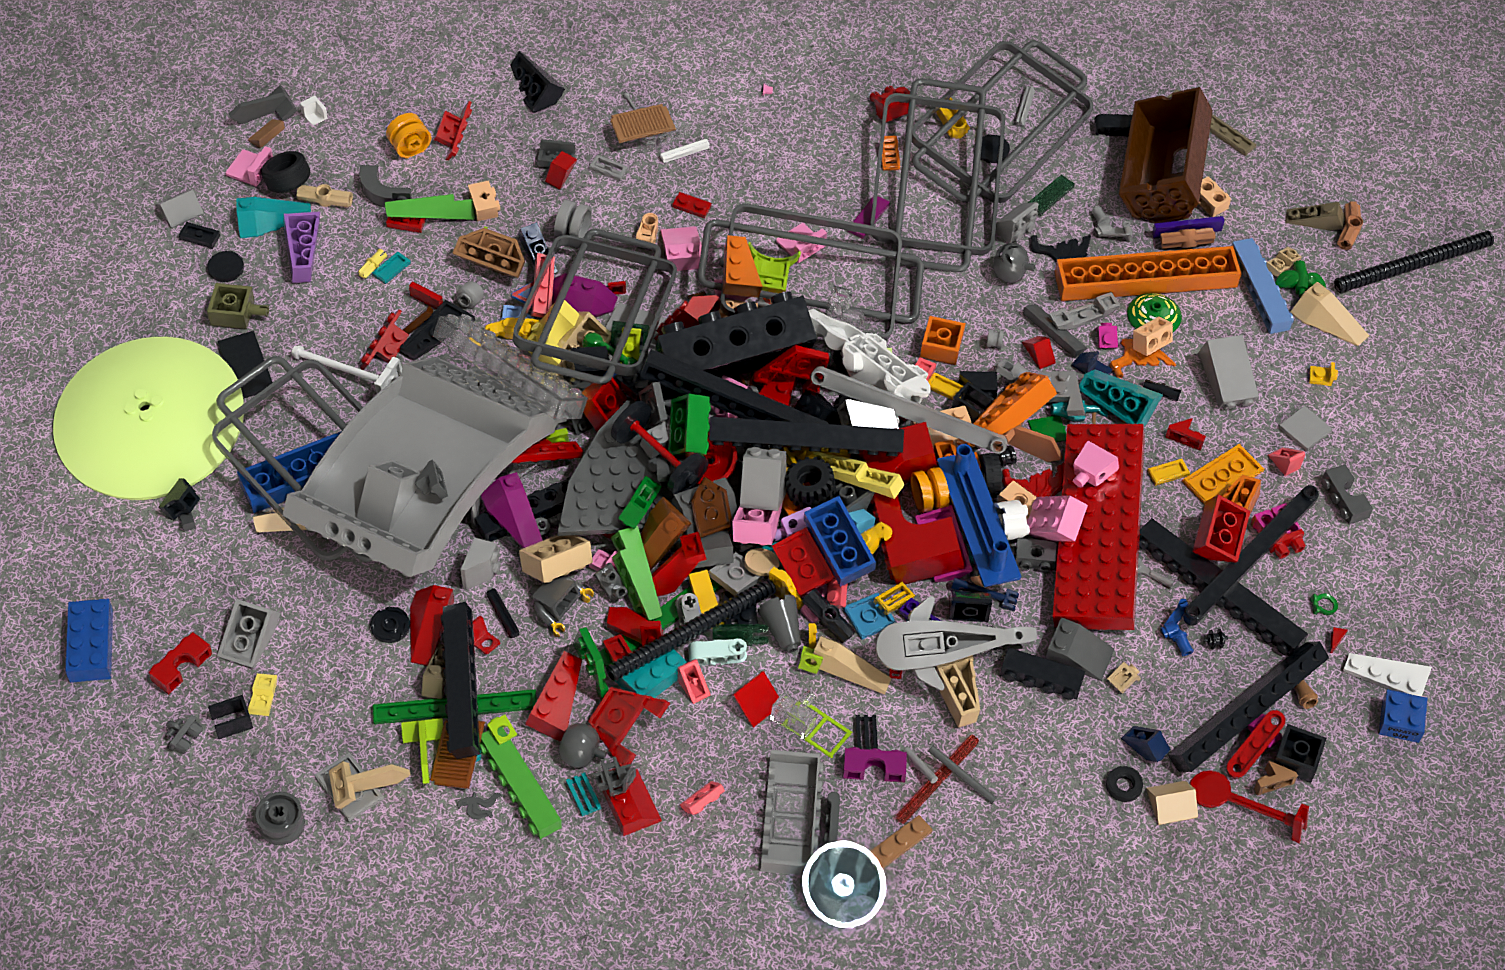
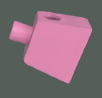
M1087 441L1073 464L1076 475L1073 482L1078 487H1083L1086 482L1094 486L1100 485L1119 469L1118 457Z

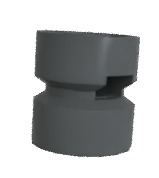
M664 457L657 458L658 483L668 482L676 469ZM675 457L680 462L686 459L685 457Z

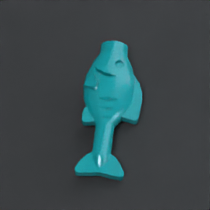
M1082 400L1085 413L1097 412L1104 417L1108 416L1106 408L1100 404L1085 405V401ZM1058 402L1050 406L1051 415L1064 417L1071 421H1084L1086 418L1085 416H1068L1067 407L1069 402Z

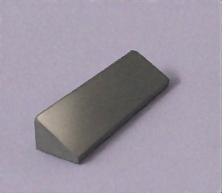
M1037 304L1024 307L1023 314L1073 358H1076L1088 349L1067 330L1057 329L1049 318V314Z

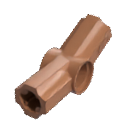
M1353 201L1344 205L1345 227L1337 241L1339 247L1344 250L1352 248L1363 225L1360 205Z
M1213 228L1183 229L1178 232L1160 233L1162 249L1196 247L1200 244L1214 243L1216 238Z

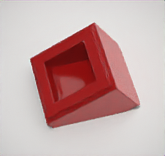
M626 281L607 283V288L615 295L625 294Z

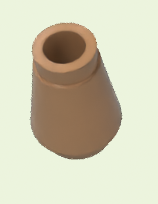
M1302 680L1294 687L1300 706L1310 709L1318 703V695L1305 680Z

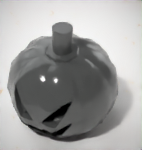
M1007 243L997 250L993 270L999 279L1013 283L1022 279L1026 270L1034 271L1035 264L1029 263L1027 251L1022 245Z
M576 723L567 728L559 747V755L562 761L575 768L587 767L595 756L604 760L607 752L598 749L600 740L596 729L582 723Z

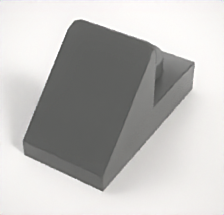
M432 459L427 463L415 483L423 494L432 492L437 494L442 500L448 496L444 476L441 469Z

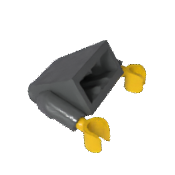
M568 576L554 578L553 581L542 583L541 586L535 584L531 588L535 610L539 617L548 626L553 628V635L556 637H560L556 629H561L565 633V627L562 623H556L555 620L559 621L580 595H582L581 600L585 603H589L591 600L586 596L587 594L592 597L594 595L591 588L583 589L581 584Z

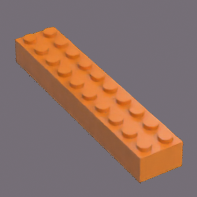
M1233 246L1057 259L1054 272L1061 301L1096 299V297L1110 292L1115 297L1147 293L1159 294L1236 288L1241 277L1240 267Z

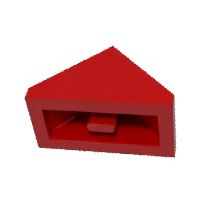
M561 151L551 162L545 182L561 190L578 159Z
M1036 336L1022 342L1039 369L1056 364L1049 338Z

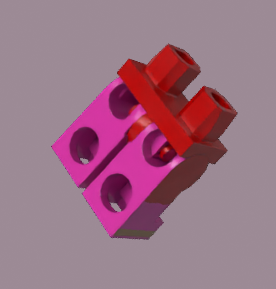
M1287 503L1273 507L1271 510L1268 509L1254 514L1250 524L1260 533L1280 513L1278 511H1282L1287 506ZM1298 522L1269 550L1270 553L1275 552L1279 559H1282L1289 555V546L1293 548L1295 553L1304 550L1306 545L1302 538L1305 533L1300 528Z

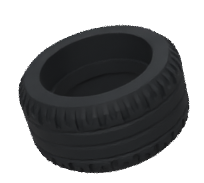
M286 151L277 154L267 160L261 169V175L267 188L275 193H285L300 187L308 180L311 173L305 156L297 151Z

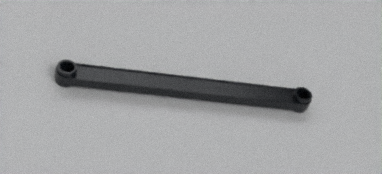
M1308 485L1304 487L1240 552L1238 562H1230L1186 607L1183 614L1186 624L1190 626L1198 624L1316 503L1319 491L1315 486Z

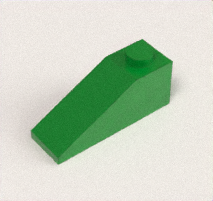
M645 475L618 519L625 525L635 529L662 486Z

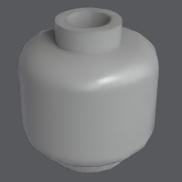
M473 281L466 282L457 291L458 302L467 308L475 307L484 296L482 287Z

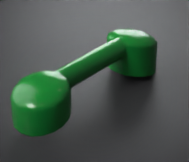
M588 333L582 341L583 347L606 346L611 356L615 352V349L604 342L602 336L598 333ZM621 354L619 359L622 364L632 365L637 362L635 358L626 357Z

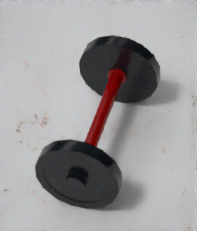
M637 401L628 406L614 422L611 429V437L618 443H626L639 434L676 468L668 481V489L673 494L692 489L705 474L708 467V459L701 453H695L687 457L683 462H680L644 429L652 413L651 407L644 401Z

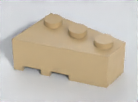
M973 655L936 666V671L944 684V689L939 691L958 728L977 722L980 712Z

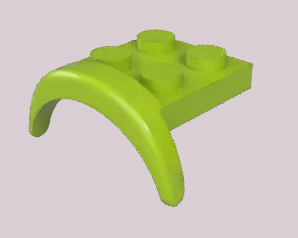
M748 242L762 284V291L773 293L786 292L789 267L798 261L801 251L786 258H772L759 253L754 249L752 243Z

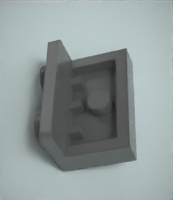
M541 139L537 166L550 167L551 162L561 151L575 158L576 144L573 142Z

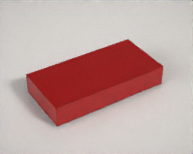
M413 281L409 285L411 297L435 309L443 303L441 295Z

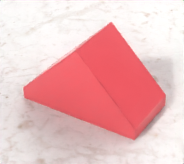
M1282 447L1268 454V457L1284 476H1287L1301 468L1305 452Z
M697 659L678 667V682L693 704L710 696Z

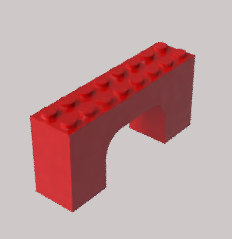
M926 422L899 428L904 429L903 453H898V457L886 456L884 452H879V455L875 456L867 455V451H859L861 461L866 462L868 468L900 474L904 485L910 481L912 472L922 470L927 473L928 469L938 467ZM874 492L871 504L877 523L883 522L892 529L891 538L888 541H885L884 538L881 539V545L891 580L895 579L896 585L901 582L909 584L965 569L952 517L925 524H913L903 517L899 494L893 499Z

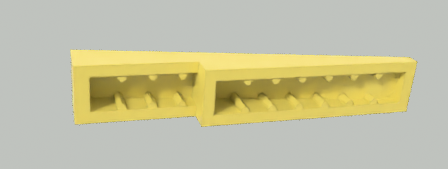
M813 452L818 460L823 459L825 463L830 464V467L833 469L834 479L893 499L896 498L904 487L900 474L868 468L866 462Z

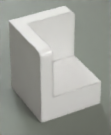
M316 96L300 103L301 112L311 125H316L328 119L325 106Z

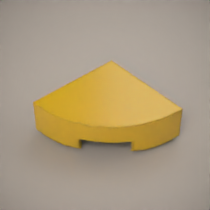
M816 623L808 624V647L815 649L817 645Z

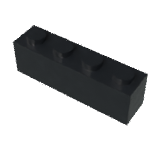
M1008 647L1000 676L1010 682H1021L1029 688H1040L1048 694H1060L1067 700H1077L1086 671Z

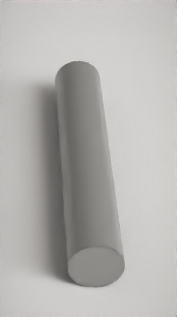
M909 747L904 749L903 752H907V758L931 783H935L938 777Z

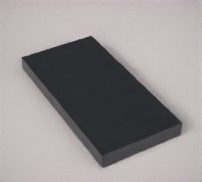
M254 330L218 341L223 359L233 370L237 379H240L265 361ZM268 368L241 387L243 399L257 395L273 383Z

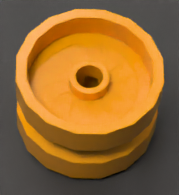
M404 113L391 121L386 130L387 139L400 157L410 158L424 152L431 142V133L417 114Z
M940 467L930 468L927 470V473L922 470L911 473L910 485L912 496L921 514L932 511L933 507L940 509L949 506V489L945 475Z

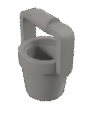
M1005 359L999 361L995 366V371L1006 378L1005 382L1007 384L1014 383L1022 373L1030 372L1021 363L1017 362L1014 365Z

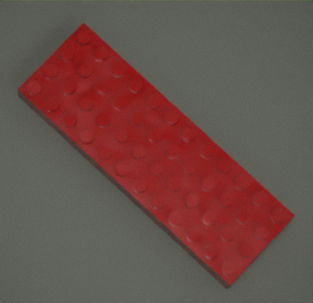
M1067 424L1062 496H1072L1088 506L1076 540L1058 541L1053 606L1055 628H1057L1060 619L1064 618L1080 624L1089 630H1135L1145 445L1144 424ZM1087 441L1118 457L1119 469L1100 485L1094 486L1086 482L1083 487H1078L1073 482V479L1076 477L1073 464Z

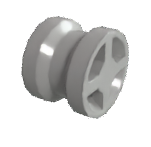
M989 329L986 347L994 346L997 349H1001L1004 331L994 332L992 329Z

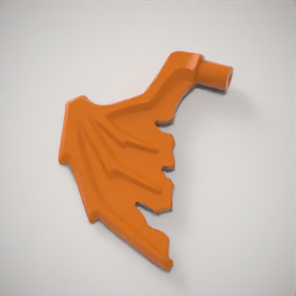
M1122 339L1121 345L1124 346L1123 356L1111 361L1109 364L1117 378L1124 376L1121 369L1131 365L1132 362H1135L1138 366H1146L1147 363L1150 366H1159L1160 361L1158 359H1160L1167 366H1176V363L1160 349L1148 356L1133 350V339Z

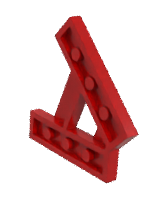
M543 438L517 456L511 463L582 458L583 450L576 441L552 443Z

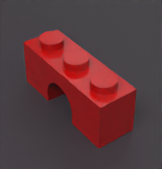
M192 632L189 636L184 637L178 646L170 650L159 663L152 666L148 672L151 681L169 695L183 682L181 672L177 670L178 666L182 663L190 662L199 667L212 655L211 647L206 641Z

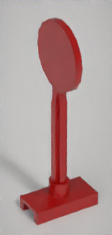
M1202 771L1191 780L1190 785L1195 788L1196 800L1201 806L1212 808L1219 807L1226 803V801L1233 802L1293 827L1292 840L1300 844L1302 829L1305 831L1307 829L1309 806L1301 803L1296 815L1276 810L1232 793L1229 780L1226 776L1216 771Z

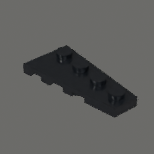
M445 300L400 346V352L416 360L473 323L475 316Z

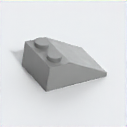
M236 599L217 657L255 668L275 632L281 613Z

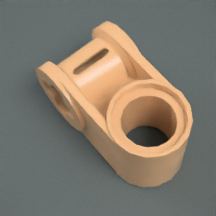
M654 213L643 215L636 239L655 244L658 232L657 215Z

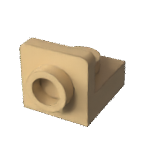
M1125 662L1107 678L1122 694L1136 680H1141L1137 675L1140 671L1132 663L1128 666Z

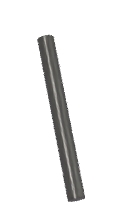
M934 745L931 746L928 750L929 753L993 804L997 799L995 795Z

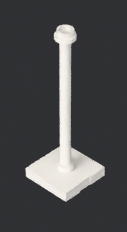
M300 345L294 346L291 353L295 359L299 360L302 357L308 360H316L323 365L375 382L374 386L377 394L389 383L401 376L402 373L400 359L392 357L379 376L305 351L304 347Z

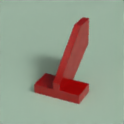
M699 532L680 536L682 547L652 574L657 597L675 592L700 561L707 560Z
M609 607L607 628L642 643V648L643 645H648L649 642H653L654 639L663 636L661 621H648L628 607Z

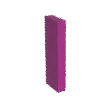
M877 196L874 224L890 205V201L880 196ZM873 197L853 223L870 225ZM848 231L849 233L862 239L867 235L864 233Z

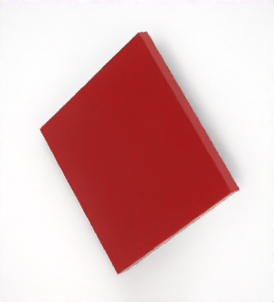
M761 671L732 694L753 728L783 705L764 671Z

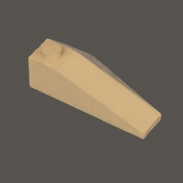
M824 636L820 637L813 653L823 657L820 670L885 695L891 681L889 676L842 643ZM812 659L810 664H816L817 662Z

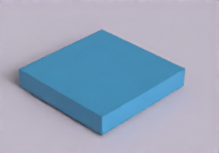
M878 592L843 608L861 640L879 633L890 624L897 623L891 613L885 615V610H880L878 608L879 604L875 605L873 602L875 597L879 596Z

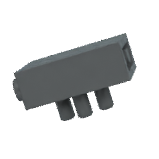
M727 529L701 538L707 560L700 561L692 571L696 568H699V571H705L707 566L713 568L716 565L734 563L733 545ZM680 538L670 548L672 555L682 547Z

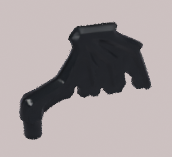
M1032 235L1030 237V247L1033 253L1048 255L1055 262H1057V259L1082 258L1088 256L1087 250L1091 235L1084 236L1080 246H1078V240L1075 238L1069 240L1067 244L1065 241L1057 243L1056 249L1052 245L1039 244L1038 237Z

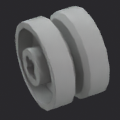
M564 200L555 221V237L571 235L584 238L591 223V206L580 204L577 207L575 201Z

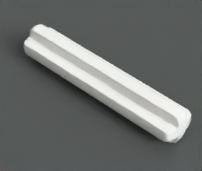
M703 139L660 154L661 161L666 163L709 148V142L707 139Z

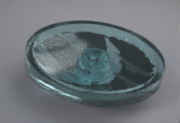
M834 842L823 846L808 859L802 872L801 891L808 909L817 919L832 927L850 928L868 921L878 911L885 895V878L879 862L867 849L851 842Z

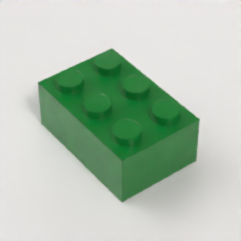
M686 394L671 399L668 451L674 457L687 458L695 453L707 454L709 448L707 439L710 429L708 422L711 410L710 397Z

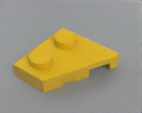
M773 567L769 571V579L776 588L774 595L782 600L785 599L784 595H794L797 609L800 610L804 604L790 576L784 570Z

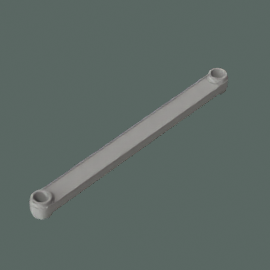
M823 366L816 367L811 374V380L816 385L864 403L894 409L895 414L916 423L926 422L929 428L996 454L1004 452L1007 448L1008 442L1004 435ZM816 373H821L824 379L818 378ZM999 441L1003 446L998 447L994 442Z

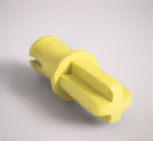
M378 249L371 258H367L366 263L358 270L360 277L367 278L379 267V264L387 258L386 252L381 255L384 250Z

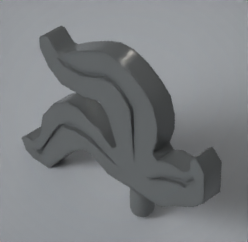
M473 792L472 797H466L458 801L457 807L459 809L461 806L468 805L467 815L472 819L478 820L487 816L492 818L493 814L489 810H479L477 804L489 808L502 795L494 793L488 799L483 800L476 797V792Z

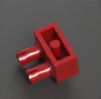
M889 85L881 95L876 91L872 92L869 99L875 103L877 116L882 120L885 100L889 95L894 93L910 94V90L905 87L895 89ZM890 103L887 109L886 122L908 114L909 103Z

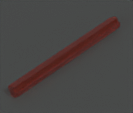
M970 735L949 758L959 765L978 745L979 739L974 735ZM943 764L934 773L938 780L935 783H931L928 780L897 813L896 819L900 823L905 824L952 771Z

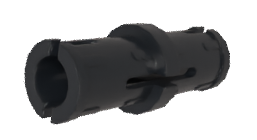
M1145 379L1143 385L1146 389L1178 401L1181 390L1166 386L1165 383L1160 384Z

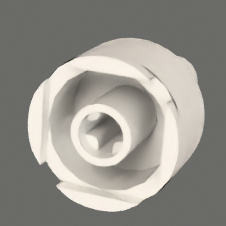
M1019 500L993 503L1007 540L1024 538L1025 535H1029L1030 529L1026 520L1028 508L1025 504L1022 505Z

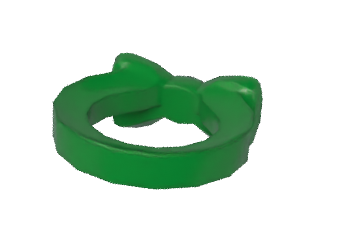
M1323 593L1318 596L1313 594L1310 597L1313 614L1315 615L1319 612L1324 615H1332L1338 609L1337 600L1329 594ZM1321 599L1330 600L1333 604V609L1329 611L1323 609L1318 605V601Z

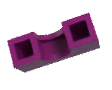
M858 747L845 748L843 779L864 780L865 770L870 766H877L884 772V781L905 783L907 752H901L900 750L883 751L877 748L870 750Z

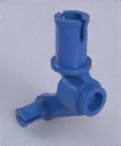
M1186 599L1179 601L1177 608L1163 627L1160 628L1164 638H1170L1173 642L1177 643L1182 657L1194 652L1187 639L1188 634L1180 630L1177 624L1188 606Z

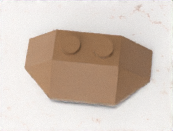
M486 228L460 236L452 253L475 265L514 278H519L525 263L517 239Z

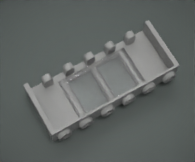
M771 750L760 872L793 875L805 874V868L811 861V858H813V849L818 847V837H814L815 830H819L820 818H816V811L820 812L821 799H817V793H821L822 781L818 780L819 774H823V762H820V754Z

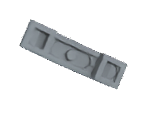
M1110 292L1096 297L1093 303L1070 311H1066L1064 308L1049 313L1048 316L1057 329H1074L1106 317L1120 308V303Z

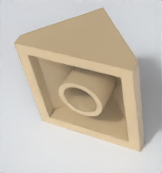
M1180 781L1146 788L1158 825L1198 818L1196 790L1188 782Z

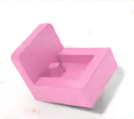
M598 549L592 557L593 563L589 564V568L599 571L607 563H611L614 569L617 570L612 557L618 552L614 551L611 555Z

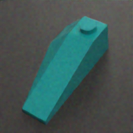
M260 197L236 198L240 238L259 237L267 232L279 230L284 227V214L311 212V203Z

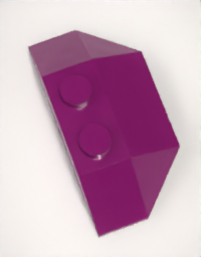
M567 273L553 279L552 305L556 302ZM575 275L564 300L577 312H590L594 317L613 312L618 297L600 281Z

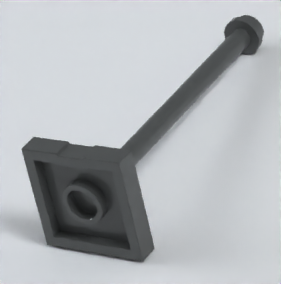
M660 382L651 383L638 392L640 401H644L651 407L652 413L646 424V429H651L666 421L667 414L665 408L671 407V399L663 400ZM747 387V389L758 393L757 387Z

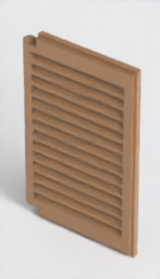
M663 104L611 115L612 119H610L619 143L676 130L666 106L663 107Z

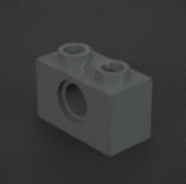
M1017 538L1015 547L1017 566L1022 570H1029L1031 568L1039 569L1042 572L1054 570L1056 563V541Z

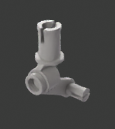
M1100 206L1092 209V215L1097 220V227L1094 229L1099 238L1125 237L1127 242H1132L1133 229L1130 227L1129 221L1123 222V228H1112L1110 217L1106 216Z

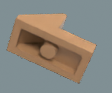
M1268 761L1265 767L1268 775L1262 776L1257 780L1254 790L1258 796L1295 783L1298 775L1293 770Z

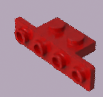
M470 101L464 106L460 118L447 111H444L434 140L449 147L445 160L449 161L452 156L455 157L458 153L459 147L457 145L460 144L463 138L461 133L468 124L466 118L468 119L472 112V109H470L472 102Z
M400 309L395 313L391 312L386 319L387 325H383L378 331L379 337L370 344V352H366L361 358L360 362H362V365L359 369L364 370L375 354L387 363L390 362L392 357H396L400 351V346L409 336V334L394 324L402 312Z

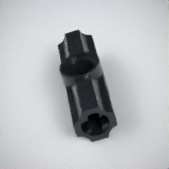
M816 589L808 593L802 600L818 617L820 625L828 628L842 644L856 633L840 615L839 609L835 605H831ZM825 613L832 615L833 619H828Z

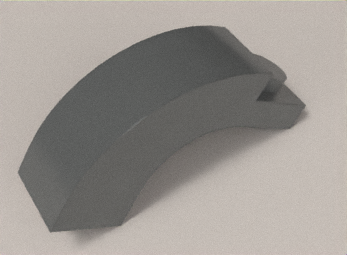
M360 165L361 188L366 198L372 203L385 208V202L412 199L411 188H394L381 184L379 182L378 165Z

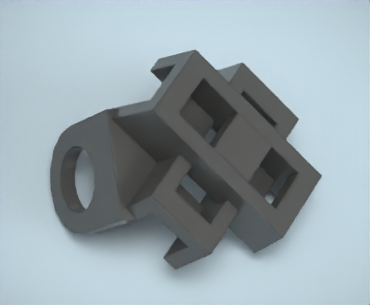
M613 757V762L605 764L604 760H601L602 771L594 773L599 791L608 789L610 796H614L627 791L636 776V768L631 767L630 764L619 767L616 757Z

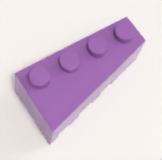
M320 212L284 214V234L292 283L311 282L320 226Z

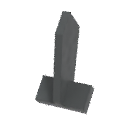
M279 85L268 96L239 103L228 114L235 121L244 124L277 112L280 118L285 121L298 110L285 88Z

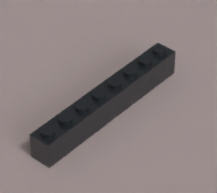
M466 602L444 606L443 615H441V623L444 627V632L441 636L445 646L442 655L446 667L443 669V674L446 679L444 693L447 697V704H445V711L448 716L446 730L449 734L447 749L456 759L480 755L473 611Z

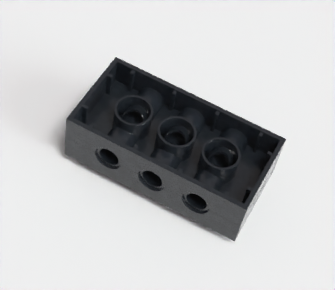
M787 291L772 296L770 298L771 305L757 308L755 301L740 304L734 308L735 315L721 318L718 311L704 314L698 318L699 325L685 328L682 321L668 324L661 328L663 335L658 336L655 351L721 378L723 375L727 377L730 375L738 376V374L759 370L794 345L812 349L817 336L804 296L793 298L792 292Z

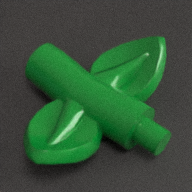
M1302 260L1293 263L1294 270L1282 272L1275 283L1279 288L1295 287V292L1299 295V298L1308 290V287H1312L1316 282H1319L1326 288L1323 278L1317 273H1308L1306 263Z

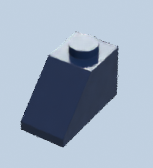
M1133 726L1121 737L1126 744L1148 761L1159 762L1171 750L1160 730Z

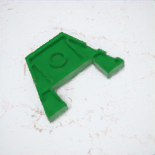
M587 627L578 630L573 646L581 660L585 659L587 673L589 676L593 675L596 681V692L602 701L608 692V686L604 680L606 674L603 659Z

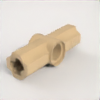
M322 184L318 187L301 185L297 189V200L319 203L323 207L330 205L351 207L352 192L334 190L327 184Z

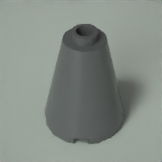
M784 595L785 599L779 600V597L764 602L760 605L758 612L783 651H787V653L798 650V646L801 645L797 602L794 595Z

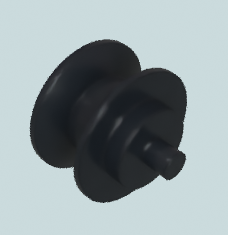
M1218 629L1217 633L1209 630L1204 642H1207L1212 650L1215 649V645L1223 648L1226 640H1228V636H1225L1221 629Z

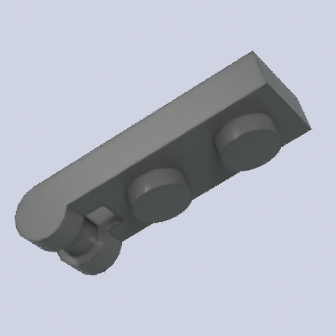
M835 791L830 792L827 798V808L830 810V814H826L825 826L829 827V833H825L824 845H828V847L830 845H837L840 795Z

